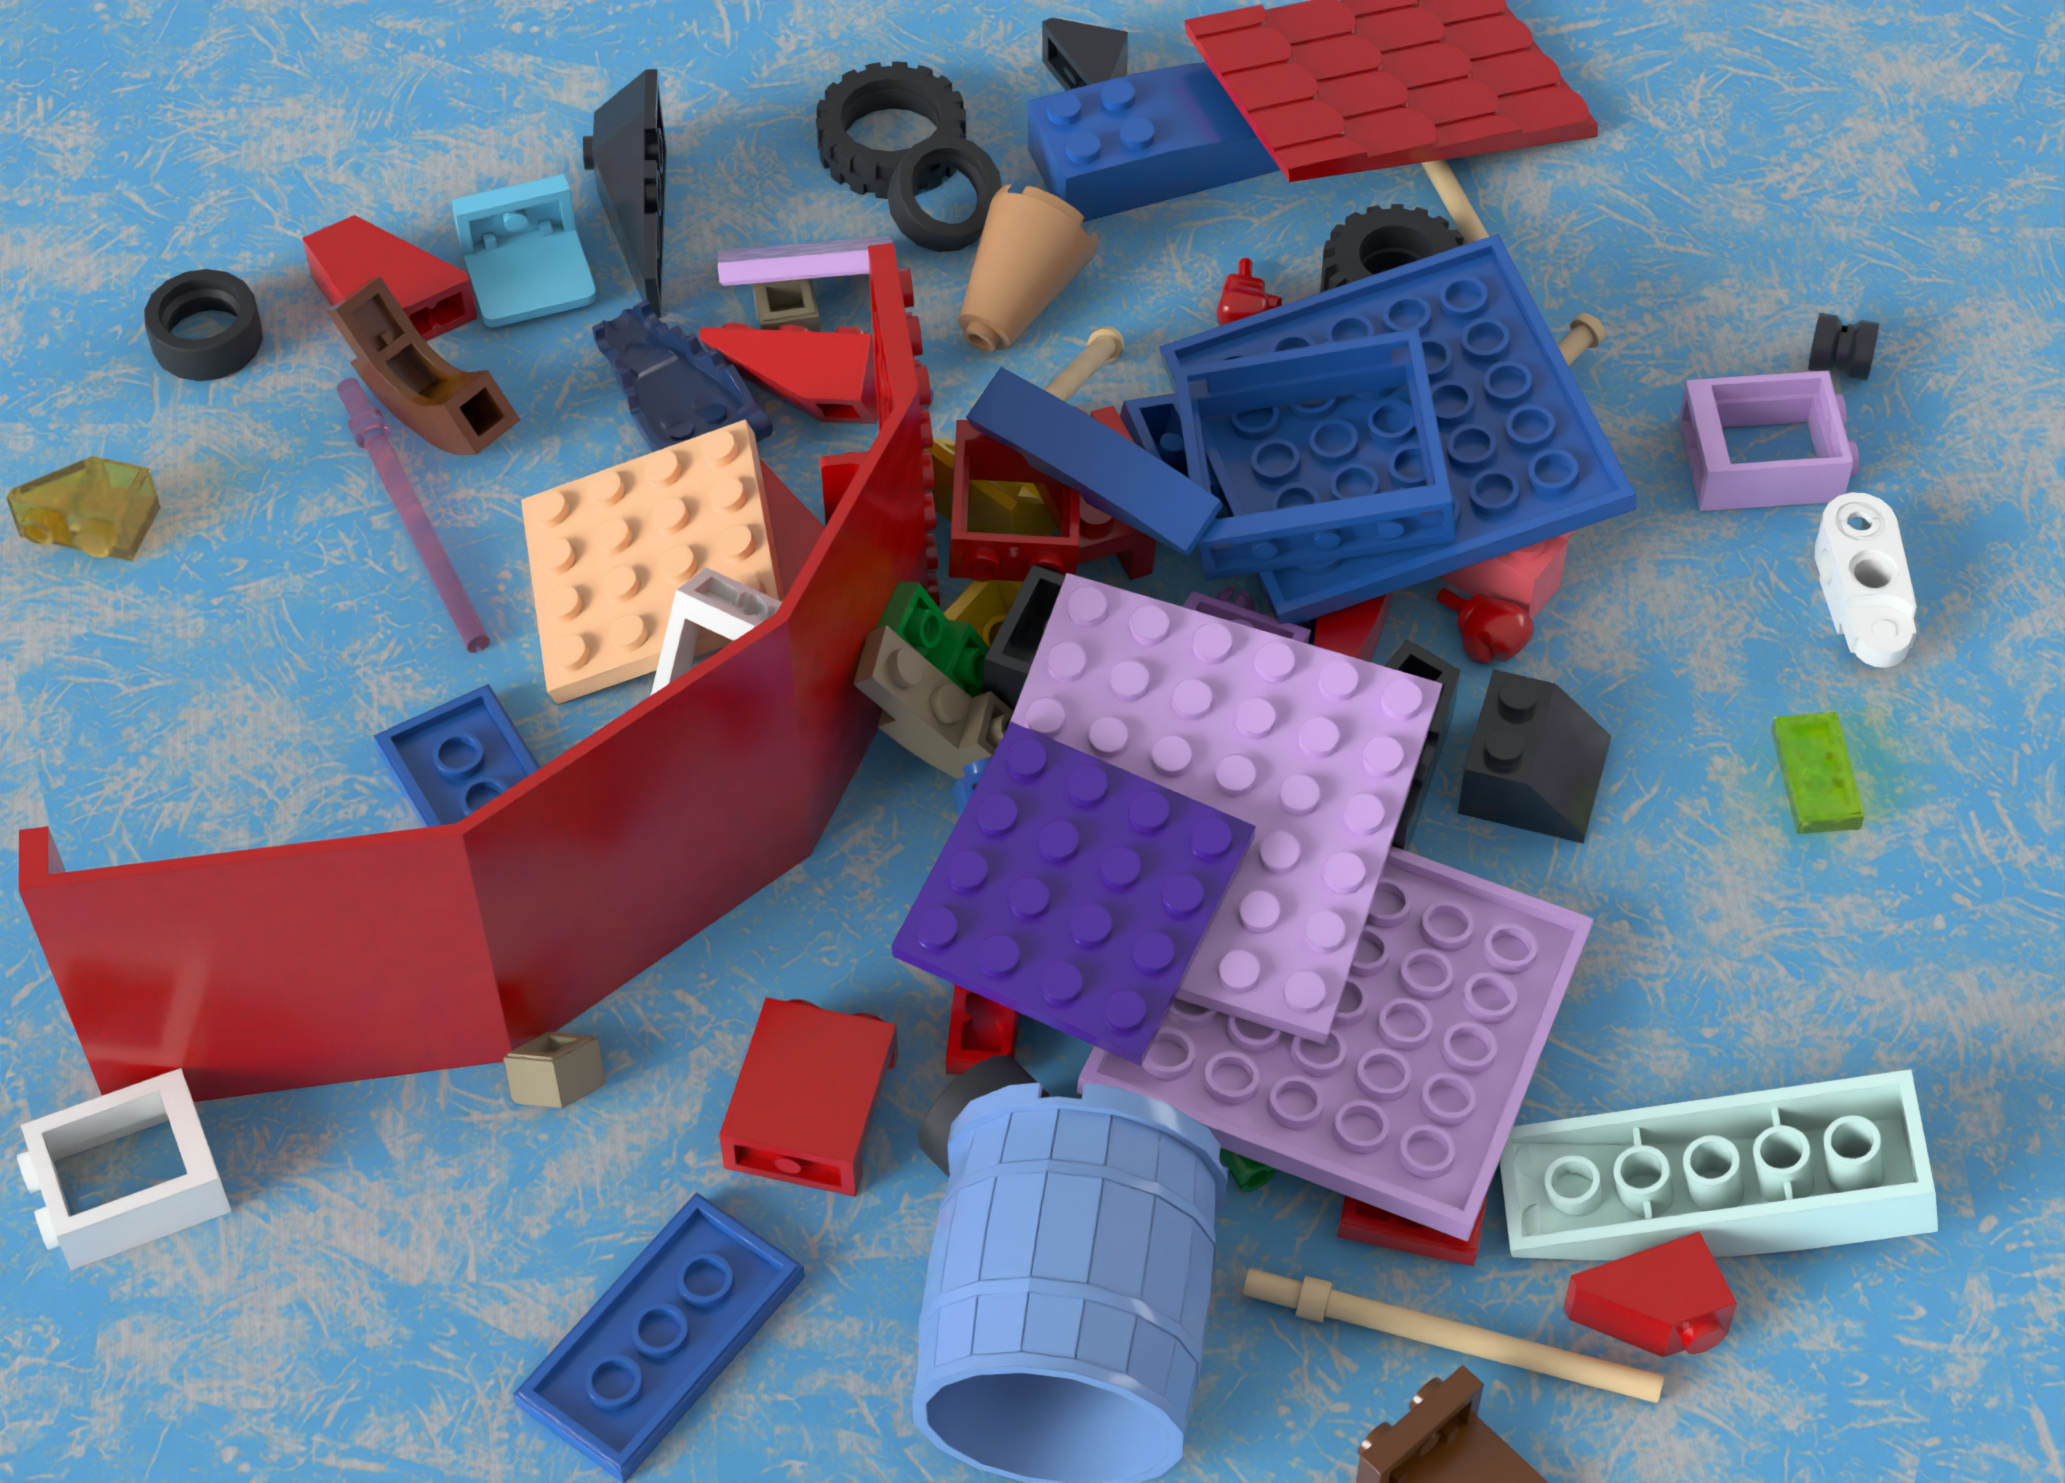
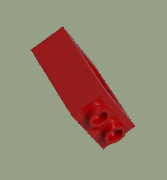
M956 420L948 577L967 578L979 582L990 580L1024 582L1032 565L1064 576L1067 573L1076 575L1079 551L1080 492L1029 466L1022 454L973 429L968 420ZM969 479L1061 485L1060 537L967 532Z

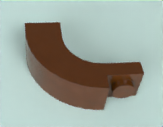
M381 276L370 278L326 311L357 356L350 363L365 384L395 417L433 446L456 455H476L520 421V418L488 370L476 372L462 371L446 362L425 342Z

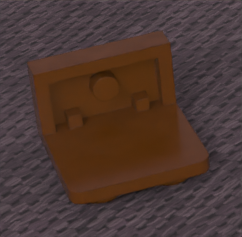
M1464 1365L1459 1367L1444 1382L1439 1377L1428 1381L1411 1400L1409 1405L1411 1411L1394 1426L1388 1422L1378 1425L1368 1434L1358 1449L1360 1458L1356 1483L1548 1482L1478 1417L1484 1384Z

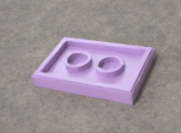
M890 236L718 250L719 283H723V286L867 274L869 273L868 246L893 242Z

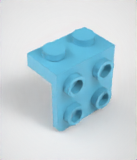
M565 173L451 199L460 250L483 323L486 326L499 327L588 306L596 301V287L576 231L571 193Z

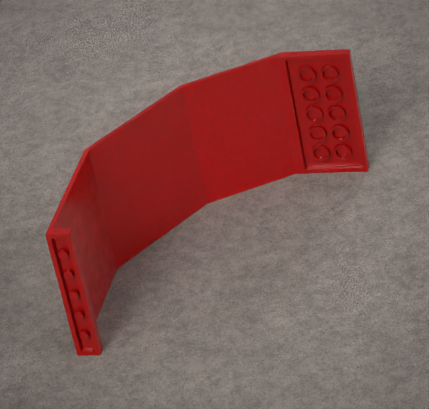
M894 243L868 246L879 434L776 614L456 824L71 872L65 871L49 826L19 830L18 891L102 1096L179 1068L182 1069L193 1102L504 1062L503 1057L508 1055V1052L546 1032H556L812 854L879 729L878 724L882 708L853 684L868 633L876 629L899 581L919 582L940 608L936 571L927 572V570L938 569L934 532H929L930 530L937 529L935 505L932 492H927V490L935 489L931 452L925 451V448H933V435L929 409H923V406L931 405L930 381L927 365L921 366L920 360H915L914 356L923 355L920 323L918 316H913L912 312H905V308L914 307L910 268L898 269Z

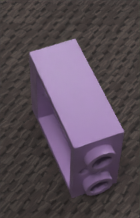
M1829 371L1686 380L1678 422L1700 511L1829 503L1837 496L1846 494L1850 477L1857 476L1859 453L1856 442L1854 440H1847L1845 433L1847 417L1845 400L1842 394L1835 395ZM1808 423L1817 458L1730 463L1722 428Z

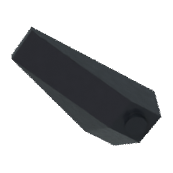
M646 69L594 112L593 136H583V162L585 170L595 171L599 198L641 300H647L651 304L656 316L661 318L667 146L658 70Z

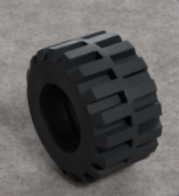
M1391 204V209H1381L1379 205L1367 207L1366 214L1364 215L1354 212L1345 218V225L1337 224L1330 233V240L1325 242L1320 293L1463 246L1464 237L1458 229L1448 230L1449 221L1440 215L1432 218L1428 216V210L1416 207L1413 211L1404 209V204Z

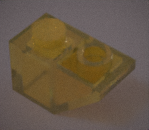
M95 456L10 490L6 498L20 537L27 538L40 545L55 544L82 550L94 557L104 558L109 556L131 562L161 508L149 468Z

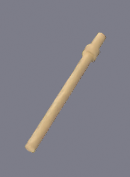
M1249 1268L1243 1289L1244 1296L1296 1309V1317L1323 1323L1325 1317L1657 1404L1660 1398L1664 1376L1333 1290V1282L1305 1275L1302 1282Z

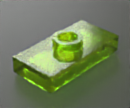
M1837 712L1774 717L1771 733L1797 834L1861 829L1865 816Z

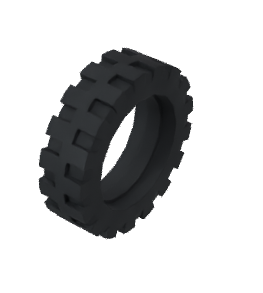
M892 61V66L881 67L880 62L865 65L866 70L858 73L855 69L848 71L842 75V81L839 84L833 82L825 90V100L820 99L817 104L816 127L821 163L825 169L830 167L831 177L841 185L846 182L850 185L851 191L861 195L868 191L875 193V198L888 199L887 193L892 174L911 149L884 151L871 149L855 142L846 131L856 120L865 115L886 109L909 110L928 118L937 127L931 136L954 135L966 139V109H964V102L960 92L952 91V82L943 75L937 78L933 75V70L928 67L919 65L917 69L910 68L907 62ZM931 164L922 168L915 176L912 187L913 195H918V190L925 187L929 191L937 188L942 184V178L945 175L952 177L957 169L943 164Z

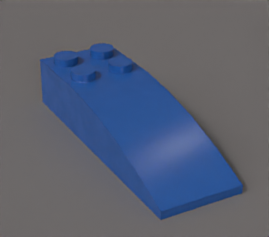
M1206 62L1134 73L1028 100V150L1049 193L1077 209L1085 217L1083 222L1280 171L1278 165Z

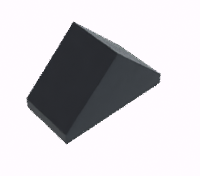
M1049 18L1042 21V62L1065 91L1126 76L1128 32L1058 18Z

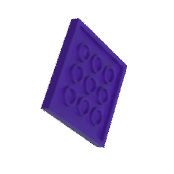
M1010 722L891 945L892 956L1136 1065L1142 1066L1255 838L1256 826L1014 722Z

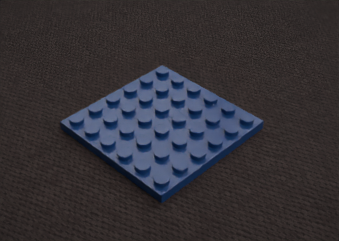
M1499 234L1159 346L1163 366L1175 393H1177L1174 368L1419 328L1453 501L1456 541L1255 573L1279 624L1291 623L1296 625L1636 510V493ZM1407 385L1200 419L1206 457L1218 482L1219 493L1230 517L1426 486Z

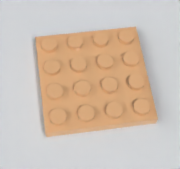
M746 419L521 499L548 694L557 705L656 671L676 590L706 567L781 602L785 598L755 433ZM701 626L699 636L696 639L694 657L725 647L733 642V640Z

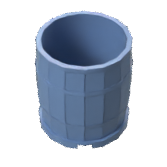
M1041 1083L1006 1086L971 1100L951 1123L947 1145L949 1172L951 1174L945 1195L938 1209V1220L928 1262L922 1311L919 1315L917 1377L912 1396L914 1425L936 1448L976 1469L1024 1483H1139L1160 1477L1183 1458L1185 1433L1195 1390L1198 1388L1201 1377L1202 1356L1209 1317L1212 1275L1215 1268L1216 1232L1214 1231L1215 1214L1225 1205L1228 1182V1167H1223L1219 1162L1221 1145L1209 1128L1174 1106L1119 1087L1084 1083L1082 1099L1060 1096L1041 1098L1043 1087Z

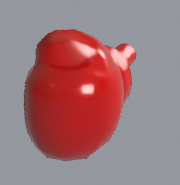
M1249 258L1240 259L1238 262V274H1229L1225 279L1216 311L1217 322L1220 326L1282 306V297L1265 293L1264 280L1252 277L1253 262Z
M1442 588L1437 594L1436 599L1438 602L1459 613L1457 627L1463 633L1464 651L1474 662L1480 664H1489L1493 660L1507 662L1518 654L1533 636L1534 626L1532 619L1516 603L1489 597L1483 593L1475 594L1467 601L1447 588Z

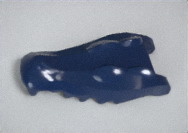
M647 300L635 305L633 309H624L620 316L611 321L603 320L601 323L592 326L594 341L599 351L604 354L612 365L615 377L627 400L631 417L652 453L745 419L755 433L756 443L772 435L773 425L757 406L747 385L734 365L726 364L716 349L708 352L703 350L698 338L694 334L687 336L679 326L669 329L666 323H662L658 319Z

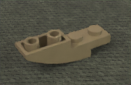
M887 625L868 633L853 684L882 708L878 724L879 729L913 754L957 780L965 777L964 766L993 756L1014 713L1010 707L991 691L971 698Z

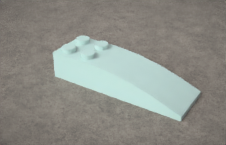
M1911 1069L1513 1126L1500 1159L1510 1251L1512 1257L1617 1260L1697 1232L1701 1233L1713 1258L1799 1251L1939 1231L1935 1187Z

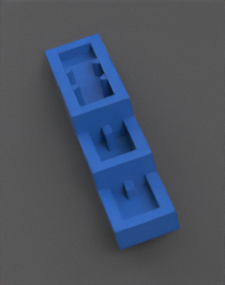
M1002 367L999 368L966 416L973 429L1019 452L1024 456L1029 466L1077 490L1087 504L1188 557L1223 506L1220 499L1124 436L1053 394Z

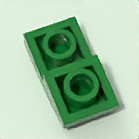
M899 581L876 629L887 625L971 698L981 695L984 660L990 648L970 622L948 620L919 582Z

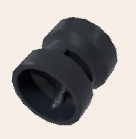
M1819 312L1808 370L1830 371L1835 366L1839 367V370L1845 371L1849 378L1867 381L1873 361L1879 323L1860 320L1855 324L1848 323L1845 326L1842 325V321L1837 315Z

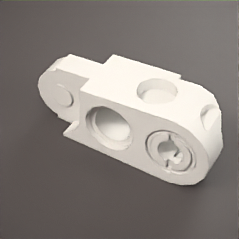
M1855 492L1839 495L1830 501L1824 510L1815 543V561L1820 573L1819 580L1837 635H1845L1850 653L1855 652L1856 656L1864 663L1881 668L1896 666L1905 659L1909 648L1913 647L1917 634L1913 619L1917 605L1898 521L1892 508L1880 498L1867 493ZM1860 517L1862 519V530L1852 528L1847 524L1848 520Z

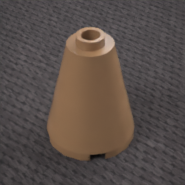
M1012 184L1004 185L996 192L990 203L958 318V323L964 331L963 336L965 340L973 347L984 352H993L995 349H1008L1088 265L1098 250L1099 237L1095 230L1089 238L1080 227L1085 217L1059 197L1036 187L1026 185L1022 194L1009 193Z

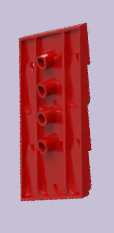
M1310 0L1266 10L1261 4L1184 20L1187 36L1289 183L1598 137V123L1589 113L1586 102L1579 94L1571 90L1561 77L1556 63L1541 51L1534 42L1529 28L1514 16L1506 5L1505 0Z

